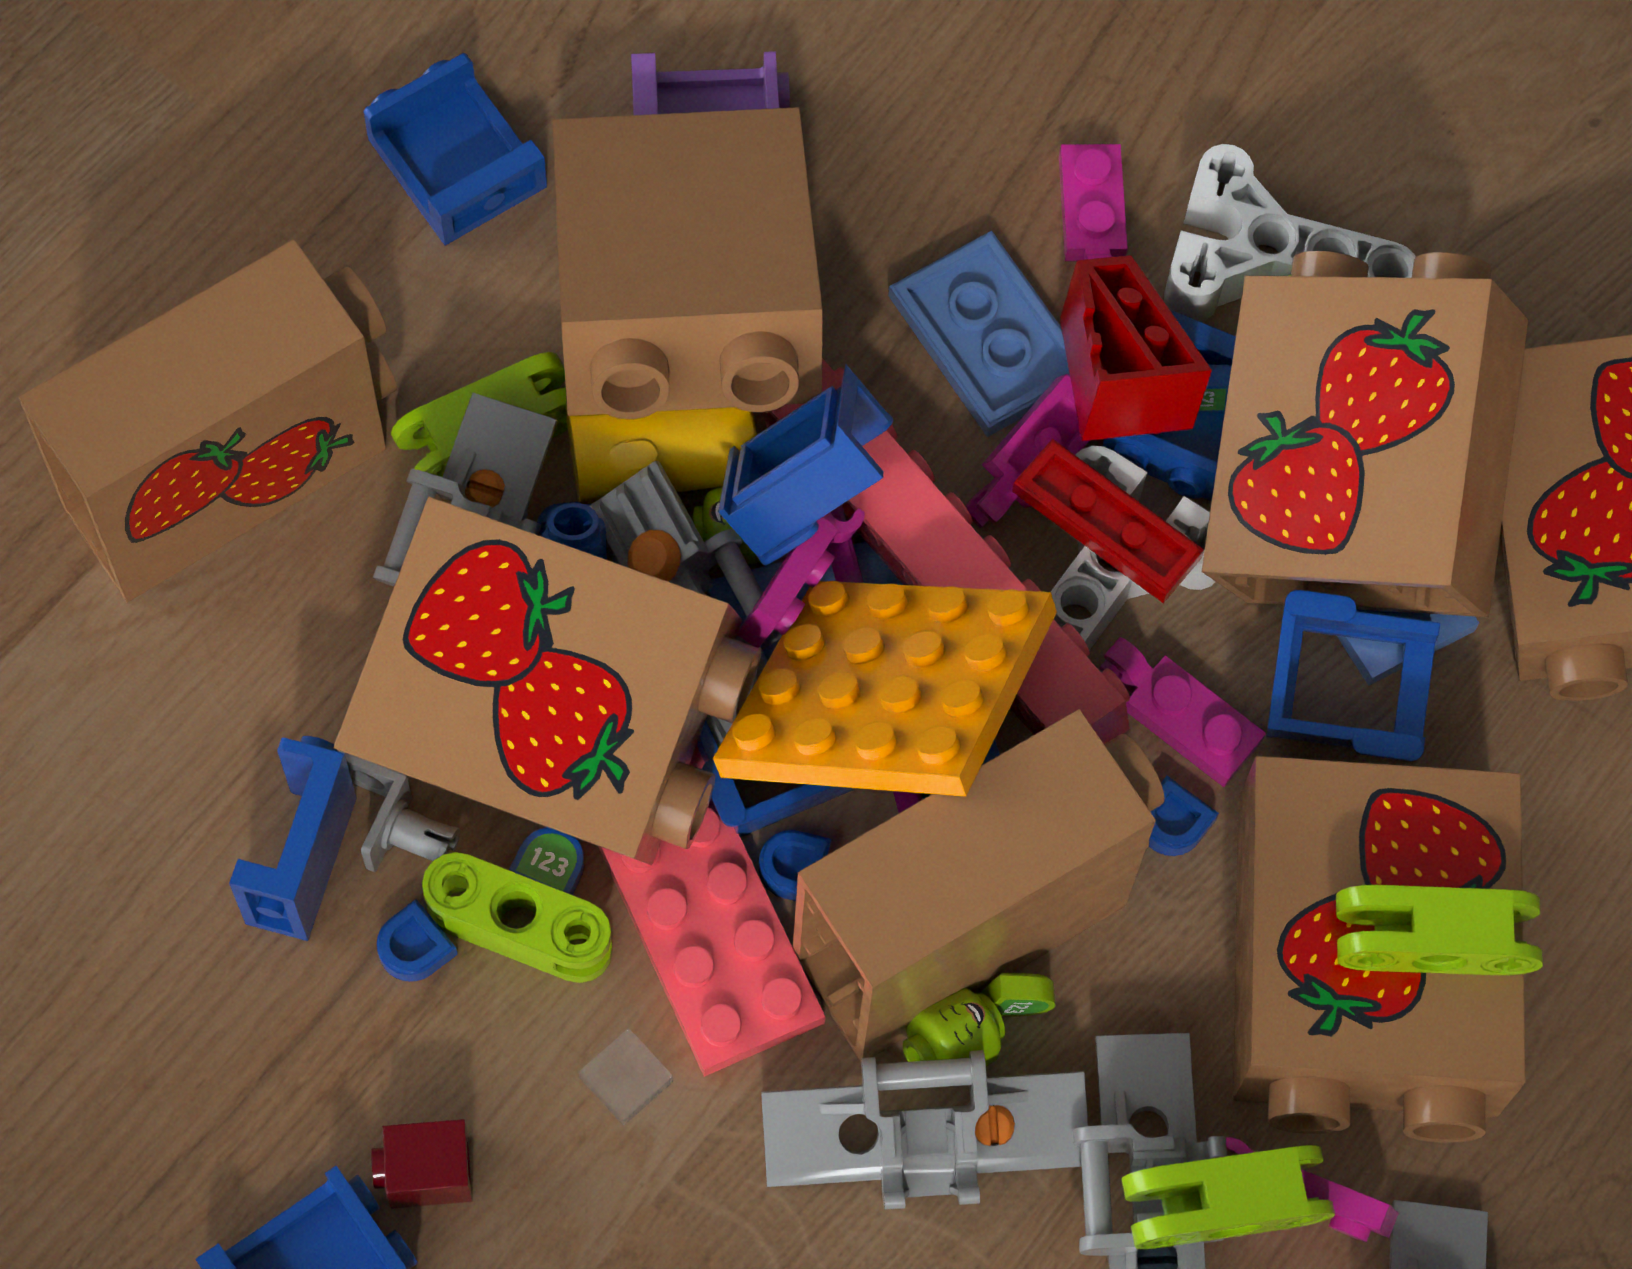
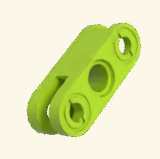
M553 352L539 353L410 411L396 422L392 428L391 436L399 449L418 450L427 445L430 453H427V456L419 461L414 469L443 477L471 395L476 393L556 419L558 422L552 436L553 438L568 430L566 387L559 388L565 381L564 365L557 353Z
M459 852L443 854L432 861L424 873L422 887L428 914L442 931L566 981L576 983L596 979L605 972L611 962L613 948L609 919L602 909L589 901L472 855ZM465 891L463 894L459 896H450L455 892ZM523 907L534 912L535 918L523 928H510L501 922L503 915L512 908ZM583 938L587 940L583 944H571V942Z
M1360 885L1348 887L1336 894V915L1339 920L1350 924L1375 926V931L1349 933L1337 939L1338 964L1343 967L1364 971L1473 975H1520L1537 971L1543 967L1542 949L1538 946L1527 944V941H1515L1514 934L1515 923L1528 921L1540 915V898L1534 893L1508 889Z
M1317 1145L1295 1146L1151 1167L1125 1175L1121 1181L1126 1201L1139 1202L1161 1199L1164 1211L1162 1216L1149 1218L1131 1225L1135 1248H1163L1291 1229L1333 1218L1335 1216L1333 1201L1319 1200V1197L1307 1199L1301 1170L1317 1166L1323 1162L1321 1147Z

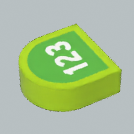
M1001 973L980 992L988 996L996 1005L1001 1016L1005 1017L1042 1014L1054 1009L1056 1006L1054 982L1049 977L1040 974Z

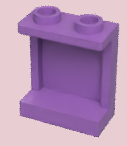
M776 51L764 52L763 67L756 69L656 72L655 53L631 54L634 115L790 108L788 72H777Z

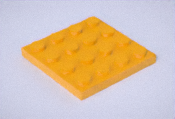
M819 581L814 588L809 587L802 599L805 606L786 634L781 636L715 753L713 760L720 778L966 797L1057 613L1051 592Z

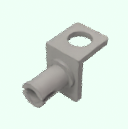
M339 750V752L345 754L352 783L386 797L361 848L366 869L376 872L386 851L390 850L393 846L434 861L443 854H448V849L455 851L460 836V828L456 826L451 827L409 810L412 795L406 775Z

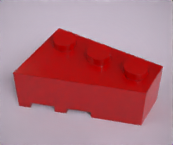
M1131 255L1077 260L1060 316V323L1081 440L1089 441L1193 429L1212 372L1208 363Z

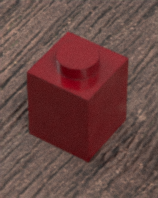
M465 1119L382 1126L383 1147L371 1149L372 1178L374 1189L385 1188L391 1209L473 1202L469 1135Z

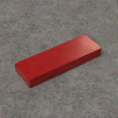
M1053 438L1013 483L1012 492L1163 604L1202 559L1203 548Z

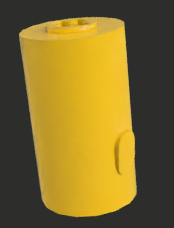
M566 405L574 480L578 501L581 504L596 502L654 461L661 463L676 492L723 487L729 449L735 446L740 451L741 445L757 435L753 412L744 411L737 407L656 411L643 418L621 419L608 414L568 416Z

